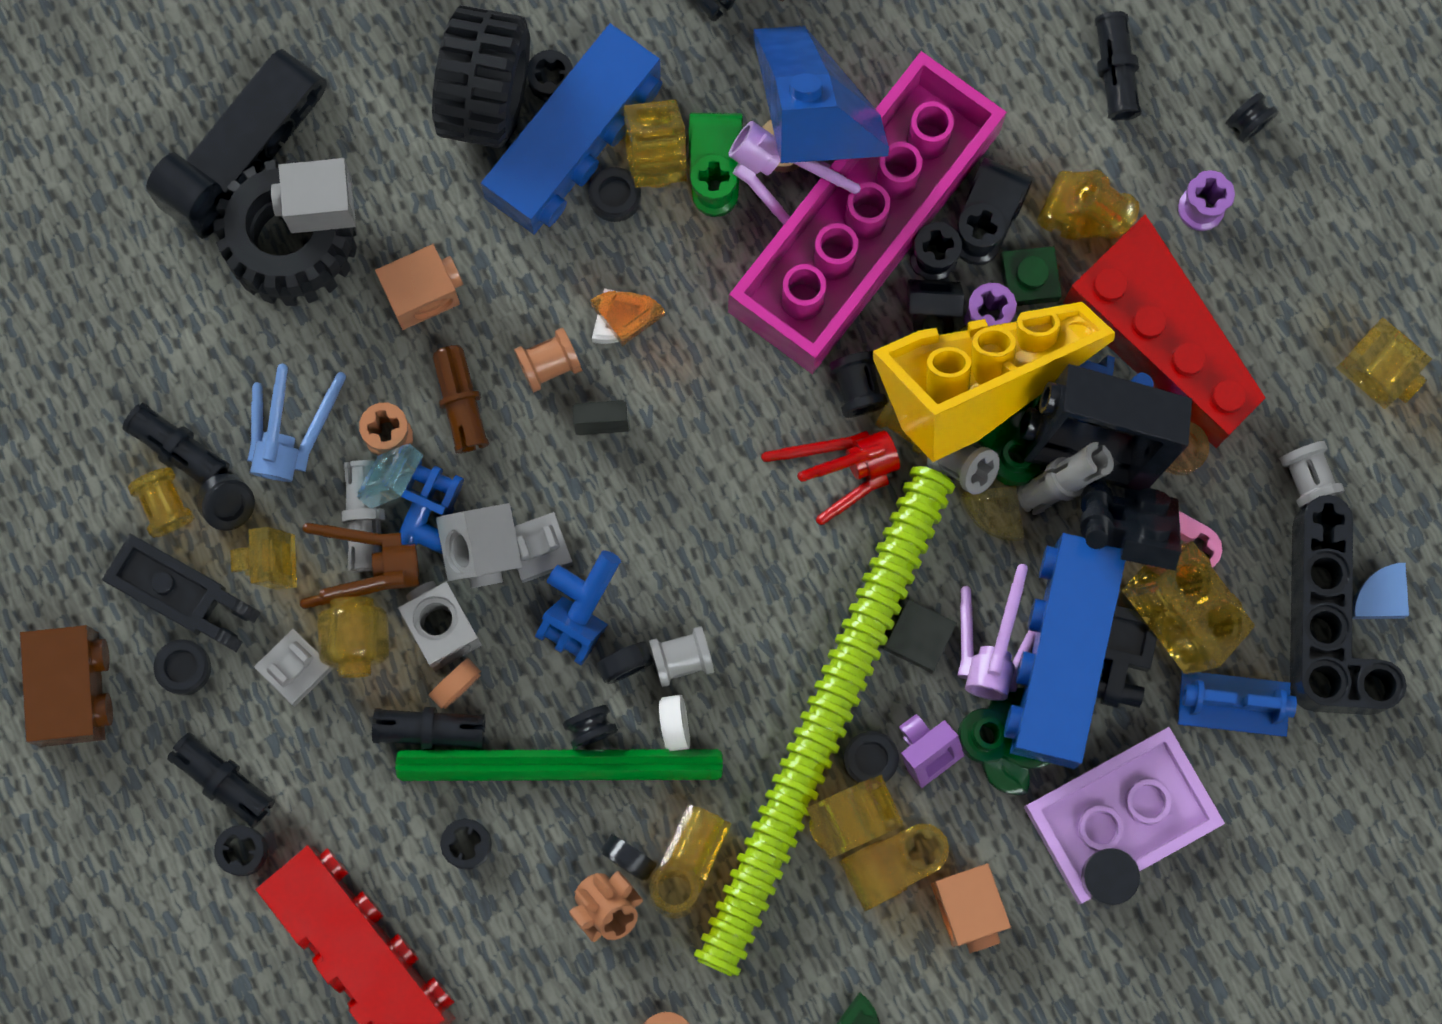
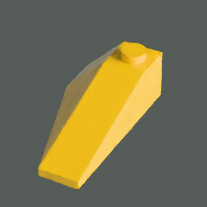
M1077 302L1021 312L1015 322L988 326L985 319L968 322L967 330L939 335L937 328L920 330L874 350L873 360L902 430L934 462L982 439L1040 396L1049 381L1055 382L1068 364L1080 366L1114 341L1115 332L1086 304Z

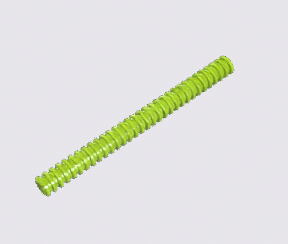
M924 466L911 468L909 476L912 478V481L905 482L902 489L906 495L905 497L898 498L896 506L899 510L898 512H892L889 518L892 526L885 527L882 533L886 540L877 544L875 550L879 555L878 557H872L869 562L872 571L871 573H864L862 581L865 583L864 588H858L855 593L859 600L857 603H851L848 609L852 614L851 618L843 620L841 626L845 631L843 634H837L834 640L838 647L836 650L830 649L829 651L830 665H823L821 673L824 675L823 680H817L814 685L817 694L816 696H809L807 704L811 707L808 712L803 711L800 716L804 723L802 727H795L793 735L797 737L795 743H788L786 750L790 754L787 759L782 758L779 763L783 770L781 774H774L772 779L776 784L774 790H767L765 797L769 801L766 806L761 805L758 813L762 815L759 822L753 821L751 829L755 831L753 837H746L744 845L748 848L745 854H738L737 861L740 862L738 870L732 869L730 872V877L734 878L731 886L725 885L722 890L727 895L723 902L717 901L715 906L719 910L716 918L710 917L708 924L712 926L710 933H703L701 940L705 944L702 950H695L694 957L698 958V962L730 977L732 975H739L741 969L736 966L740 959L745 960L748 953L744 951L747 943L752 944L755 940V936L751 934L754 926L760 928L762 920L758 918L761 910L767 912L770 906L765 901L768 895L774 896L777 890L772 885L775 879H782L784 873L780 870L782 863L788 864L791 857L787 854L789 847L795 848L798 843L794 838L796 831L802 832L805 827L801 820L803 816H810L812 809L808 807L810 800L816 801L819 793L815 791L817 784L823 785L826 780L822 773L824 769H830L833 764L829 759L831 753H838L840 746L836 741L838 738H844L847 731L843 728L844 723H850L854 717L850 710L852 707H858L861 701L857 697L858 692L866 690L868 684L864 681L865 676H872L874 668L871 666L872 660L878 661L881 656L877 649L879 645H885L888 640L884 633L886 630L893 629L895 622L891 619L892 615H899L902 607L898 602L899 600H905L908 595L905 586L906 584H912L915 579L912 570L920 568L922 561L918 557L920 554H926L929 548L925 541L926 539H932L935 534L932 525L940 523L942 515L939 513V510L946 509L949 503L945 496L946 494H952L956 487L949 477L934 469Z

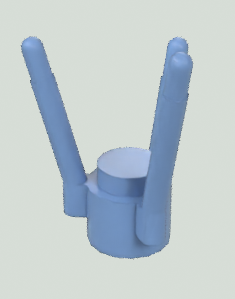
M281 363L277 367L268 429L264 433L263 386L259 382L253 384L251 446L247 460L252 462L250 474L272 480L292 482L295 470L306 472L309 453L346 379L344 372L336 374L298 449L294 448V437L279 434L286 390L287 365Z

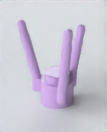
M750 121L741 130L729 150V157L738 162L733 174L747 183L773 215L784 225L790 216L756 176L759 172L766 176L770 175L779 164L780 158L776 139L773 134L754 121ZM824 161L794 163L853 194H857L861 190L859 184L830 169L831 165Z
M1019 564L1017 567L995 647L982 646L980 647L979 654L974 655L971 588L968 586L961 588V662L957 676L967 679L965 690L980 698L1002 701L1008 699L1009 692H1016L1018 685L1016 684V675L1023 651L1031 653L1036 632L1028 631L1013 662H1011L1012 654L1007 651L1028 567L1025 564Z

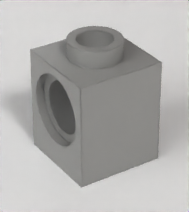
M510 503L436 517L448 581L469 578L471 588L501 583L503 582L502 571L522 568Z
M430 581L415 588L405 596L408 602L398 607L434 672L482 646L447 581L436 586L434 581ZM440 609L450 612L452 614V623L445 633L430 635L425 632L424 622L431 612Z

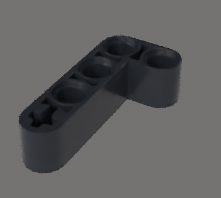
M281 49L273 53L186 160L177 153L172 152L163 157L155 166L147 180L146 189L158 208L202 239L209 237L214 232V220L222 219L216 209L220 198L226 200L231 198L226 189L229 184L235 180L241 185L247 180L243 172L251 167H254L256 173L262 172L265 169L264 162L271 161L282 146L278 143L281 141L285 144L322 98L327 86V80L285 50Z
M1323 495L1312 500L1297 513L1293 521L1290 639L1291 695L1296 696L1299 706L1313 712L1360 715L1378 714L1400 703L1405 696L1406 679L1401 669L1392 662L1378 659L1352 658L1353 516L1347 503L1339 497L1332 495ZM1318 514H1322L1324 523L1332 525V529L1324 535L1322 525L1313 523V518ZM1321 543V549L1312 551L1313 548ZM1312 565L1323 566L1329 571L1332 578L1330 589L1320 588L1313 582L1310 573ZM1312 618L1322 619L1329 625L1332 634L1329 643L1319 642L1313 637L1310 631ZM1312 671L1320 672L1328 678L1331 690L1327 698L1319 697L1310 688L1309 678ZM1368 674L1376 676L1383 683L1385 694L1382 701L1373 700L1366 693L1364 681Z

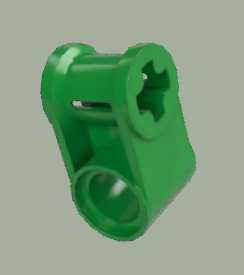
M690 113L689 160H691L690 180L692 198L696 208L706 216H724L731 212L737 204L739 178L733 174V171L738 162L730 158L728 154L733 142L743 129V113ZM710 181H721L719 190H709Z

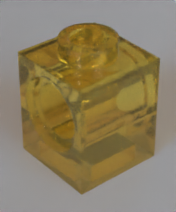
M676 99L624 105L626 159L635 188L645 186L660 188L670 183L687 181L685 126Z
M1382 317L1339 363L1336 369L1382 408L1386 409L1397 398L1406 404L1427 381L1420 372L1432 358Z
M882 775L863 781L807 807L811 817L809 828L812 837L820 848L825 849L829 859L904 826Z

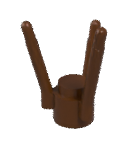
M305 523L302 528L305 533L382 546V552L372 553L373 577L321 589L318 595L303 598L300 601L301 608L307 609L319 605L322 606L388 589L420 586L416 544L402 545L401 532L379 534L314 523Z

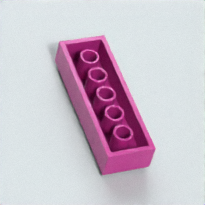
M922 51L876 107V110L881 115L888 141L889 156L835 160L829 168L859 184L861 187L860 192L853 194L840 186L820 178L729 294L728 313L811 374L816 371L914 245L918 231L931 223L1000 134L1007 114L1001 107Z

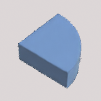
M1406 562L1386 566L1365 580L1353 598L1352 619H1404L1409 616Z

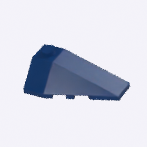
M805 26L754 29V42L780 163L889 156V145L881 115Z

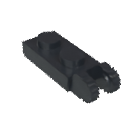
M131 533L102 578V581L196 635H199L201 632L236 653L243 641L239 640L236 634L226 628H219L208 622L207 620L219 603L231 610L233 615L244 621L255 623L260 614L255 608L225 592L226 588L223 585Z

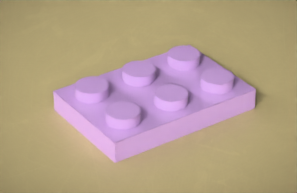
M1170 727L1024 806L1026 813L1078 905L1091 899L1083 888L1081 872L1086 860L1095 852L1108 848L1122 850L1135 860L1139 871L1225 824Z

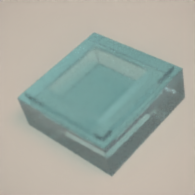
M409 443L378 455L358 491L357 498L370 509L400 498L423 454Z

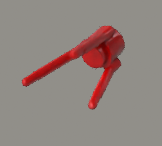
M886 430L871 435L867 431H863L850 437L766 451L761 455V459L764 462L846 450L845 456L800 471L797 475L798 480L804 482L850 467L857 480L866 477L865 482L816 517V522L819 525H824L873 490L889 485L887 474L900 469L897 449Z

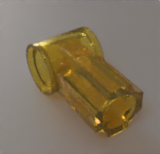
M688 804L659 868L651 877L649 885L651 902L656 911L664 917L676 919L685 917L694 910L698 904L699 895L732 826L731 823L703 808ZM670 877L684 879L691 888L690 896L681 904L672 905L666 903L659 895V888L663 881Z

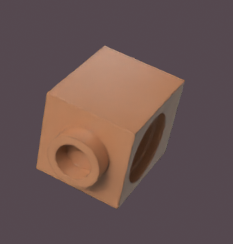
M434 244L375 270L402 330L460 305L455 288L463 285L462 279L451 256L441 260Z
M988 863L931 883L953 947L966 943L970 954L1001 943L998 932L1009 929L1011 926Z

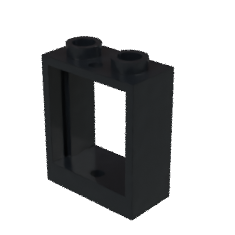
M1068 364L1055 382L1049 381L1046 384L1041 399L1035 408L1029 407L1023 416L1020 438L1026 439L1024 461L1046 467L1057 458L1071 457L1088 444L1098 442V448L1101 445L1106 446L1113 457V470L1110 474L1102 477L1107 484L1139 491L1144 488H1150L1189 446L1192 398ZM1068 417L1075 418V419L1082 420V421L1089 422V423H1093V424L1100 425V426H1103V427L1111 428V429L1118 430V431H1121V432L1129 433V434H1132V435H1134V436L1126 435V434L1119 433V432H1116V431H1112V430H1108V429L1101 428V427H1098V426H1094V425H1090V424H1087V423H1083V422H1080V421L1072 420V419H1069Z

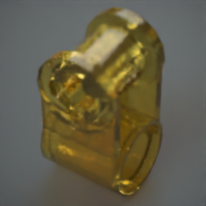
M1100 170L1087 172L1060 171L1037 218V222L1043 229L1051 233L1053 229L1061 231L1060 237L1067 240L1104 237L1113 239L1120 237L1133 226L1138 217L1140 206L1134 196L1120 193L1113 188L1107 175Z
M921 823L885 841L883 839L846 857L839 864L864 912L908 890V886L941 868L948 858L949 844L946 836L939 828L931 824ZM920 835L924 842L932 839L936 842L938 848L931 854L934 863L926 865L921 858L912 861L909 857L908 852L914 847L912 839L914 836Z

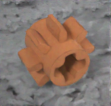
M620 871L615 872L611 878L606 874L596 873L585 878L577 887L575 901L578 906L571 909L569 914L592 942H596L601 935L607 940H617L626 936L636 925L638 913L634 907L640 905L643 899Z

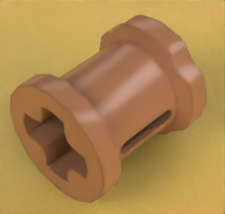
M563 327L555 330V337L533 347L524 349L522 346L514 349L533 393L541 390V383L568 371L574 374L582 371L574 348Z
M388 402L377 403L370 406L362 414L359 421V432L371 453L378 455L383 460H396L406 454L407 449L413 443V431L404 412L398 406ZM391 422L394 430L391 431V440L382 442L378 435L382 433L381 424Z

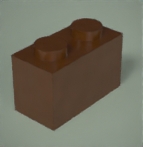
M87 625L20 632L26 742L38 747L106 740L105 726H111L113 722L111 697L109 693H103L101 672L108 671L110 665L109 649L106 640L99 639V632Z

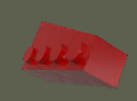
M1146 214L1071 286L1063 301L1064 305L1083 302L1115 332L1114 341L1107 346L1137 374L1141 372L1148 374L1153 380L1154 388L1192 398L1190 424L1216 449L1266 398Z
M307 845L255 889L294 941L304 950L309 947L315 954L311 960L324 980L338 993L341 994L345 991L351 1000L347 1002L350 1008L348 1011L358 1024H450L456 1019L448 1009L455 1003L452 996L434 976L426 982L412 966L419 960L418 955L399 933L390 939L377 923L384 917V914L363 890L357 896L352 893L342 880L349 874L348 870L329 848L320 854L316 848Z

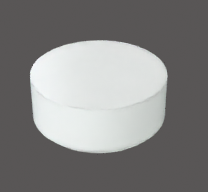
M680 694L662 697L659 701V717L666 749H669V751L689 749L690 734L683 696Z

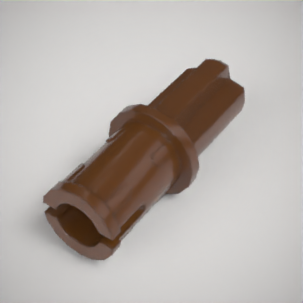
M460 345L442 347L433 354V360L443 399L439 401V406L441 409H446L455 444V453L462 454L475 451L477 445L481 449L489 445V441L485 435L477 403L481 399V394L473 389L464 349Z

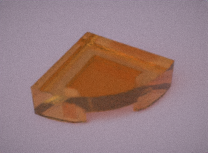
M608 291L590 300L593 309L622 346L665 316V309L654 299L646 295Z

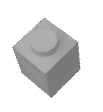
M344 158L278 164L280 183L271 184L272 206L275 216L283 217L291 233L356 227L352 175Z

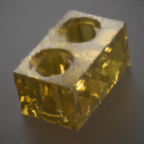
M1193 541L1181 544V555L1176 571L1144 565L1122 589L1123 593L1184 674L1219 668L1255 627V624L1242 608L1240 600L1229 591L1212 568L1209 558L1198 549Z

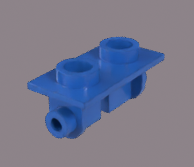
M1182 670L1177 725L1287 737L1288 717L1294 718L1297 699L1296 696L1290 695V682Z

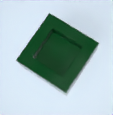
M1054 246L1003 251L1001 253L1000 260L1004 286L1013 293L1017 306L1060 301L1062 295Z

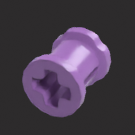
M1209 170L1199 173L1195 179L1190 181L1187 190L1179 200V216L1184 224L1198 231L1211 230L1216 227L1223 219L1225 211L1233 204L1235 197L1233 184L1221 172ZM1200 194L1207 195V202L1215 205L1213 208L1206 207L1205 199L1198 196Z
M991 282L975 289L969 299L967 313L964 316L966 330L970 321L985 319L988 326L1011 322L1016 314L1017 306L1013 293L1007 287ZM983 305L989 311L996 309L1000 311L997 321L990 314L983 317L979 314Z

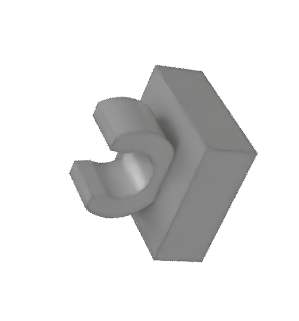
M554 512L514 526L522 568H517L522 583L551 573L558 564L563 568L573 565Z
M294 629L282 638L254 666L294 707L333 669Z

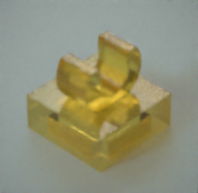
M271 527L249 529V548L230 550L231 572L245 571V575L250 576V583L275 590L297 588L294 534Z

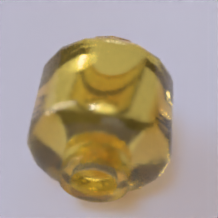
M356 596L330 600V608L321 611L318 615V657L322 664L338 668V677L361 678L371 676V666L381 664L388 658V615L384 609L374 606L373 598Z

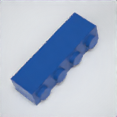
M609 23L482 180L481 187L484 198L533 235L536 234L543 224L548 227L552 226L563 213L567 205L564 197L575 184L582 187L595 173L599 165L596 157L607 144L614 147L624 137L631 124L628 117L639 104L643 107L648 106L658 94L662 86V81L660 80V58Z
M1063 533L1060 536L1055 547L1046 546L1039 572V578L1048 579L1043 600L1034 599L1027 630L1036 632L1032 653L1023 651L1016 675V684L1024 685L1020 706H1010L1004 730V737L1013 739L1010 754L1072 769L1082 764L1125 566V560H1121L1120 548L1105 546L1101 549H1093L1087 545L1084 537Z

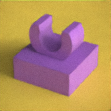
M915 714L899 726V729L905 735L903 739L909 746L901 752L908 773L921 789L964 757L959 736L945 720L930 730L923 720Z

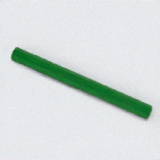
M669 749L401 750L397 752L395 762L396 776L401 781L718 780L723 774V755L718 749H684L678 751H669Z

